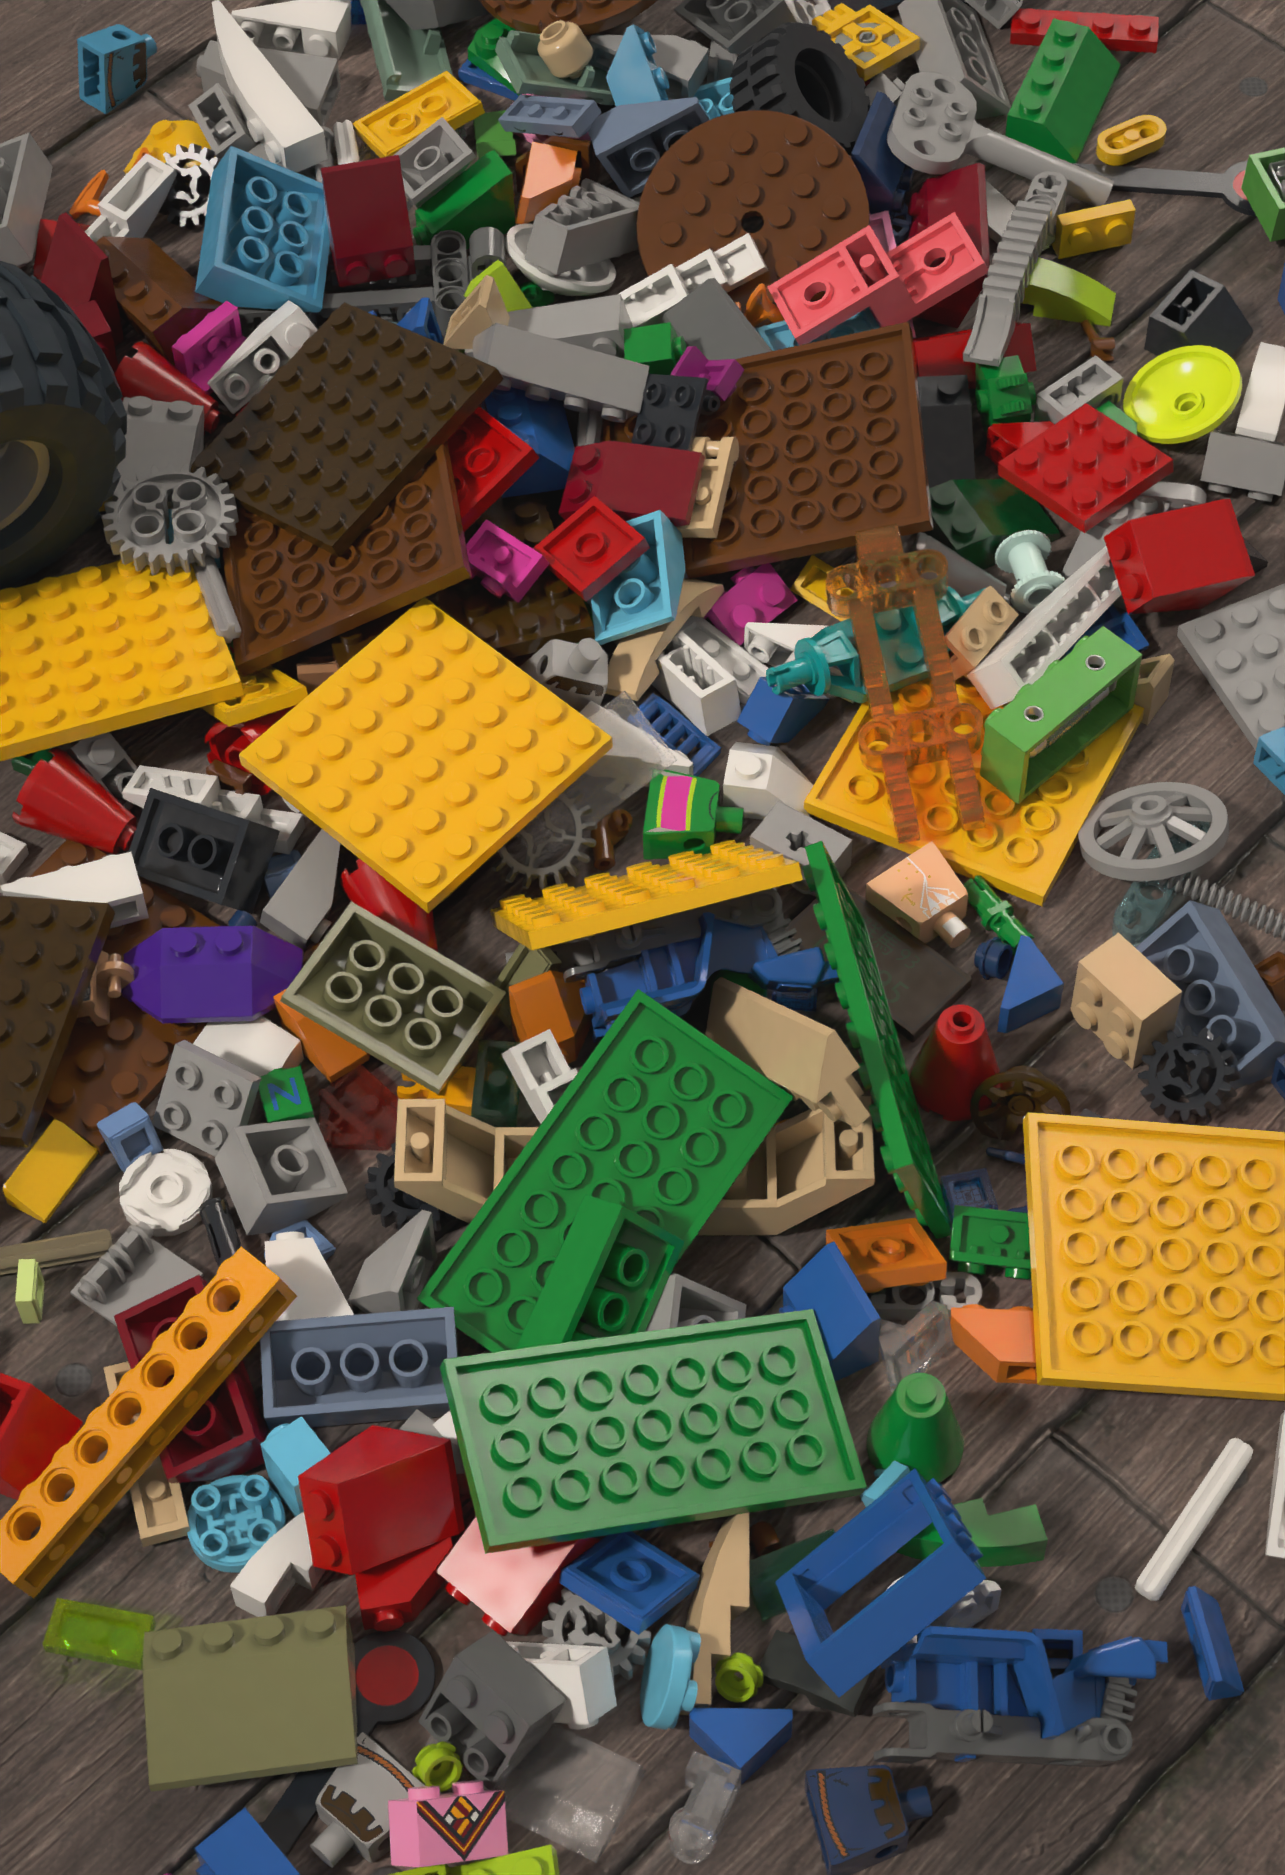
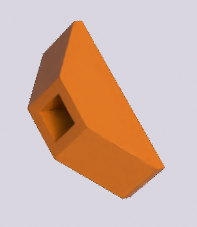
M969 1304L961 1308L951 1307L948 1338L995 1382L1037 1384L1032 1308L1016 1306L1009 1310L987 1309L978 1304Z

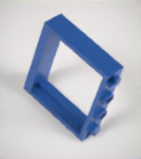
M915 1468L775 1581L806 1661L838 1698L986 1579L977 1562L983 1557V1554L971 1539L973 1536L961 1521L962 1516L951 1503V1497L934 1478L926 1482ZM933 1522L944 1544L833 1633L824 1610Z

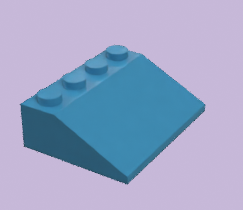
M230 146L212 172L195 292L222 303L227 300L236 307L277 310L289 300L299 306L303 312L319 313L323 305L330 247L322 183Z

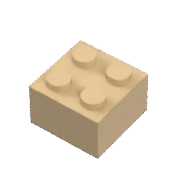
M1118 932L1078 962L1070 1011L1081 1027L1090 1029L1103 1041L1107 1051L1113 1057L1122 1059L1131 1069H1134L1143 1062V1055L1151 1056L1157 1052L1152 1045L1154 1040L1161 1042L1163 1045L1168 1042L1167 1031L1171 1029L1174 1032L1182 990Z

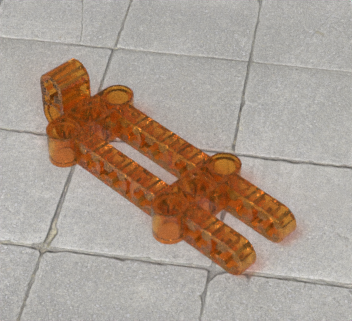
M897 523L855 531L857 563L838 566L828 573L826 578V597L830 612L840 618H850L856 650L859 654V664L871 721L865 723L858 733L861 763L868 770L883 772L898 844L920 840L918 819L906 767L947 760L963 832L985 828L983 806L971 754L975 753L983 742V716L976 706L969 703H959L937 600H940L948 590V561L940 551L934 549L904 553ZM925 572H934L939 575L932 580L920 577ZM890 582L897 583L896 585L890 588H884L879 586L880 584ZM842 588H850L855 591L848 596H841L836 593ZM913 606L935 708L895 715L873 614ZM959 725H969L974 730L968 734H959L953 729ZM917 733H926L931 737L923 743H918L911 739ZM875 741H883L889 745L881 751H874L868 747V745Z

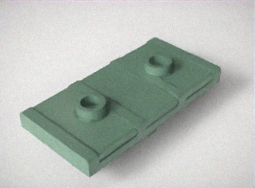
M360 0L386 101L397 99L445 71L453 75L440 27L413 30L385 0Z
M510 30L507 38H499L495 51L517 94L595 100L600 105L616 106L606 80L607 71L588 63L580 77L575 79L570 77L558 78L552 75L538 53L540 34Z

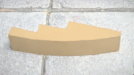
M749 1513L731 1515L723 1522L703 1564L698 1585L688 1611L685 1629L697 1632L701 1637L700 1651L696 1661L692 1663L690 1680L696 1681L698 1686L697 1698L693 1708H707L711 1705V1667L714 1668L719 1660H725L731 1656V1620L750 1607ZM681 1710L679 1715L689 1716V1712Z

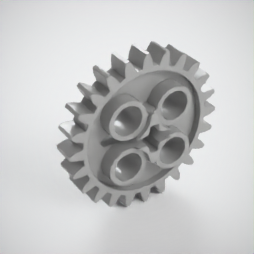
M168 463L164 472H160L153 465L151 466V475L148 476L137 471L135 472L137 481L133 483L125 479L122 480L124 491L115 490L112 496L113 502H105L104 504L106 514L102 515L106 542L110 544L113 555L120 554L124 565L134 561L135 570L138 572L149 565L152 575H156L160 568L163 567L167 569L169 576H173L175 568L179 566L186 573H189L191 569L190 563L193 562L205 567L204 557L209 555L218 559L220 557L218 546L229 548V536L237 534L235 523L239 522L235 496L234 494H228L230 492L228 483L220 484L218 474L216 473L206 477L205 467H200L194 473H191L189 463H185L180 471H175L173 464ZM169 494H172L174 509H172V525L174 530V541L172 544H168L169 536L167 531L169 528V512L167 507V497Z

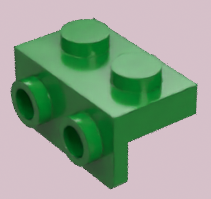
M955 1205L949 1262L958 1263L957 1272L986 1275V1267L1005 1269L1006 1278L1032 1280L1028 1213Z

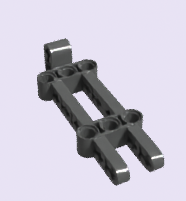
M483 227L475 230L470 236V256H467L466 241L461 233L454 230L441 231L432 238L431 245L413 246L416 274L339 287L336 272H331V270H335L331 252H329L324 291L433 284L434 287L324 294L322 309L319 313H304L318 330L329 319L331 313L345 302L366 312L378 309L375 312L377 317L397 325L411 310L410 307L415 306L421 298H430L441 334L445 337L450 317L466 299L464 294L470 282L496 260L501 261L507 268L503 233L493 227ZM238 307L242 335L248 338L276 310Z

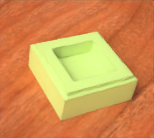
M19 1259L15 1303L23 1324L40 1323V1320H42L45 1282L36 1259Z

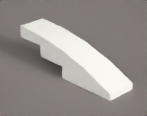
M747 233L715 252L708 249L678 267L670 264L619 294L623 298L633 328L661 323L665 312L707 279L715 278L727 293L769 270L752 236Z
M140 765L122 791L125 800L144 808L150 788L279 830L280 833L273 852L290 854L305 829L303 814L263 808L260 795L250 793L241 795L235 793V791L222 790L218 776Z

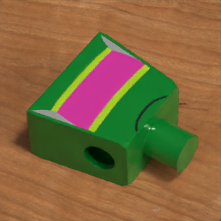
M652 767L643 830V858L648 860L668 859L671 855L686 851H694V854L702 853V855L711 853L710 846L715 844L717 832L742 834L744 808L720 806V784L715 780Z

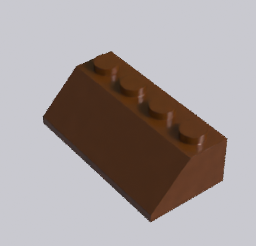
M103 236L95 243L108 256L119 315L172 363L174 361L172 346L182 335L187 334L208 313L216 310L222 303L196 293V280L151 239Z

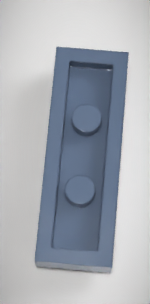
M520 95L498 121L506 132L579 138L590 130L591 124L601 114V110L595 100Z

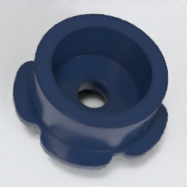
M999 937L989 939L986 943L982 942L978 946L974 965L976 968H979V973L985 980H989L990 977L998 979L1005 977L1012 962V947L1002 943Z

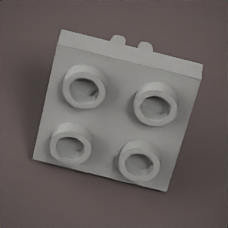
M186 1040L178 1042L174 1046L152 1124L216 1157L233 1127L246 1126L248 1124L261 1077Z

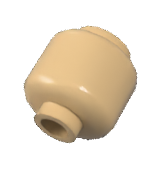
M560 20L551 23L540 34L537 50L552 75L558 78L570 77L571 79L580 77L584 67L592 59L593 48L576 23H565Z

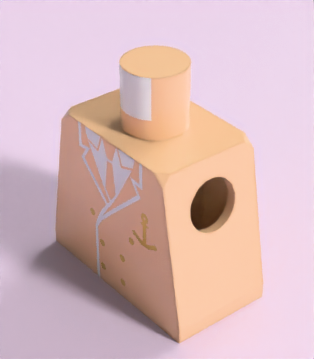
M932 841L866 884V900L925 944L940 936L951 948H956L969 937L971 930L961 921L966 916L967 890Z

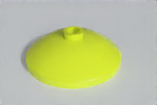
M1203 345L1176 348L1152 359L1135 374L1126 389L1123 410L1127 416L1137 423V435L1143 439L1161 444L1188 442L1208 434L1228 418L1240 399L1242 377L1235 361L1222 350Z

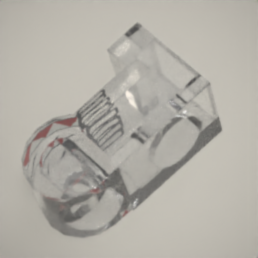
M693 1751L685 1769L686 1786L691 1787L692 1791L685 1806L673 1814L669 1823L670 1850L678 1860L688 1864L700 1863L709 1857L741 1788V1770Z

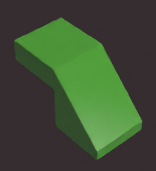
M505 111L485 112L473 119L478 159L493 150L500 157L517 155L513 132H506L498 121Z

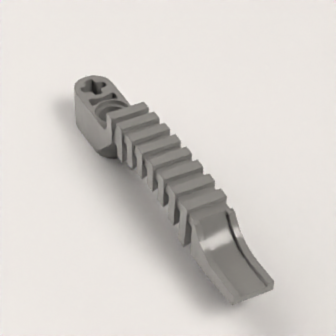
M1054 171L1039 173L1033 178L1025 200H1018L1016 210H1013L1011 220L1008 221L1006 231L1004 230L1002 242L999 241L997 253L994 254L992 259V265L989 266L987 278L984 279L983 294L979 296L976 318L963 353V361L999 367L1015 329V321L1018 322L1020 317V303H1023L1025 298V287L1027 288L1029 284V274L1032 275L1034 263H1037L1038 255L1040 256L1042 250H1045L1046 246L1055 241L1057 215L1066 212L1067 179L1062 174Z

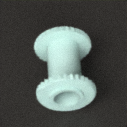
M1025 530L1010 535L1002 541L995 553V562L998 568L1009 574L1013 573L1017 584L1014 585L1010 593L1011 604L1016 610L1025 614H1029L1065 581L1061 574L1047 569L1044 560L1050 555L1051 542L1045 534L1035 530Z

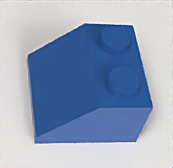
M833 1241L825 1245L783 1287V1307L779 1308V1313L813 1309L836 1382L879 1361L881 1318Z

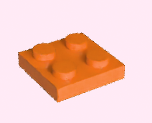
M916 1218L826 1230V1245L833 1241L835 1242L863 1290L867 1293H875L884 1288L902 1285L923 1286L930 1281L946 1279L947 1262Z

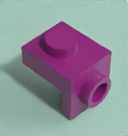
M689 346L670 375L707 378L709 380L706 389L712 391L720 401H725L735 391L736 382L745 369L735 359L708 360L696 346Z

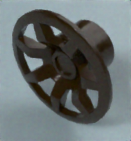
M1015 1066L1005 1072L988 1077L978 1085L970 1101L971 1118L977 1129L985 1136L999 1139L985 1122H994L1003 1116L1007 1119L1001 1134V1140L1007 1141L1015 1133L1018 1124H1023V1119L1028 1112L1071 1116L1070 1102L1064 1091L1052 1080L1044 1077L1040 1071L1029 1066ZM1001 1083L1000 1089L993 1087ZM983 1095L987 1096L994 1103H998L992 1108L979 1112V1102ZM1055 1097L1061 1105L1062 1114L1049 1109L1044 1104Z

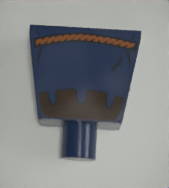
M887 1765L812 1769L805 1773L804 1790L827 1875H852L903 1853L907 1850L909 1839L906 1822L933 1815L926 1786L897 1791L892 1771Z

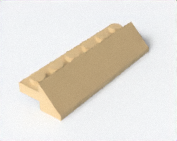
M723 977L718 978L714 982L705 1036L792 1095L794 1101L799 1098L802 1099L811 1110L821 1109L834 1122L840 1119L857 1128L871 1116L859 1100V1097L864 1092L852 1076V1073L860 1066L834 1029Z

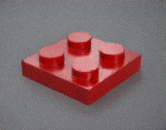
M594 496L532 549L542 554L550 563L546 568L587 602L650 547L644 536Z

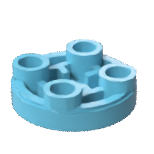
M260 1475L227 1476L210 1484L199 1486L191 1497L192 1503L187 1513L190 1531L187 1534L191 1547L197 1557L213 1569L230 1573L241 1572L252 1556L276 1532L286 1525L283 1504L278 1494L269 1486L268 1481Z
M665 1624L655 1635L646 1658L640 1691L641 1716L647 1727L662 1730L673 1729L677 1724L681 1710L692 1711L697 1698L698 1686L696 1681L690 1680L692 1663L696 1661L700 1651L701 1637L699 1633L688 1631L684 1627Z

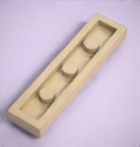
M128 1361L103 1367L109 1396L118 1387L123 1375L131 1370ZM141 1412L133 1416L130 1424H133L139 1418ZM158 1456L130 1488L143 1547L188 1536L187 1532L190 1531L180 1483H170L167 1481L160 1457Z

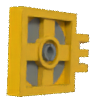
M840 3L834 7V11L830 9L823 13V17L818 16L812 20V25L817 27V31H825L831 35V40L834 43H839L846 50L844 52L849 60L852 59L857 66L856 72L860 78H863L864 82L920 50L919 36L872 5H868L855 12L845 4Z

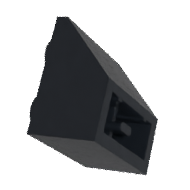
M1190 269L1149 316L1144 349L1159 356L1176 348L1203 345L1222 350L1233 359L1252 337L1253 329L1224 285Z

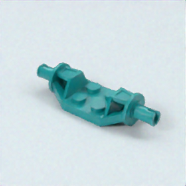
M942 586L937 588L933 595L892 602L825 627L811 638H802L797 641L794 650L795 660L766 670L768 686L772 687L777 684L776 687L772 688V692L778 695L783 691L804 684L815 696L828 693L854 702L864 703L932 677L951 653V650L944 644L943 638L985 588L960 597L955 589L949 586ZM940 628L944 635L937 640V629ZM837 666L843 676L830 675L829 667Z

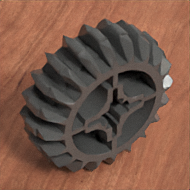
M565 790L556 798L570 812L575 832L560 829L552 824L549 817L550 803L544 809V827L551 829L550 832L561 834V837L549 836L547 840L542 837L543 843L537 844L535 854H532V835L527 833L526 830L521 829L518 834L527 843L524 865L512 858L505 846L497 851L501 859L492 866L493 870L498 872L505 864L512 869L506 876V881L509 883L514 881L518 872L524 874L522 887L525 889H529L532 876L539 877V887L541 890L548 886L546 878L548 875L553 874L557 885L565 883L560 873L564 868L573 877H576L579 871L571 862L575 858L583 863L590 861V857L587 854L580 852L582 844L588 847L596 846V840L584 838V830L597 829V822L583 823L582 815L591 813L593 807L592 805H586L578 809L575 804L584 796L582 790L575 792L571 798L565 794ZM559 842L572 845L568 853L559 862L548 867L537 868L540 852L547 843Z

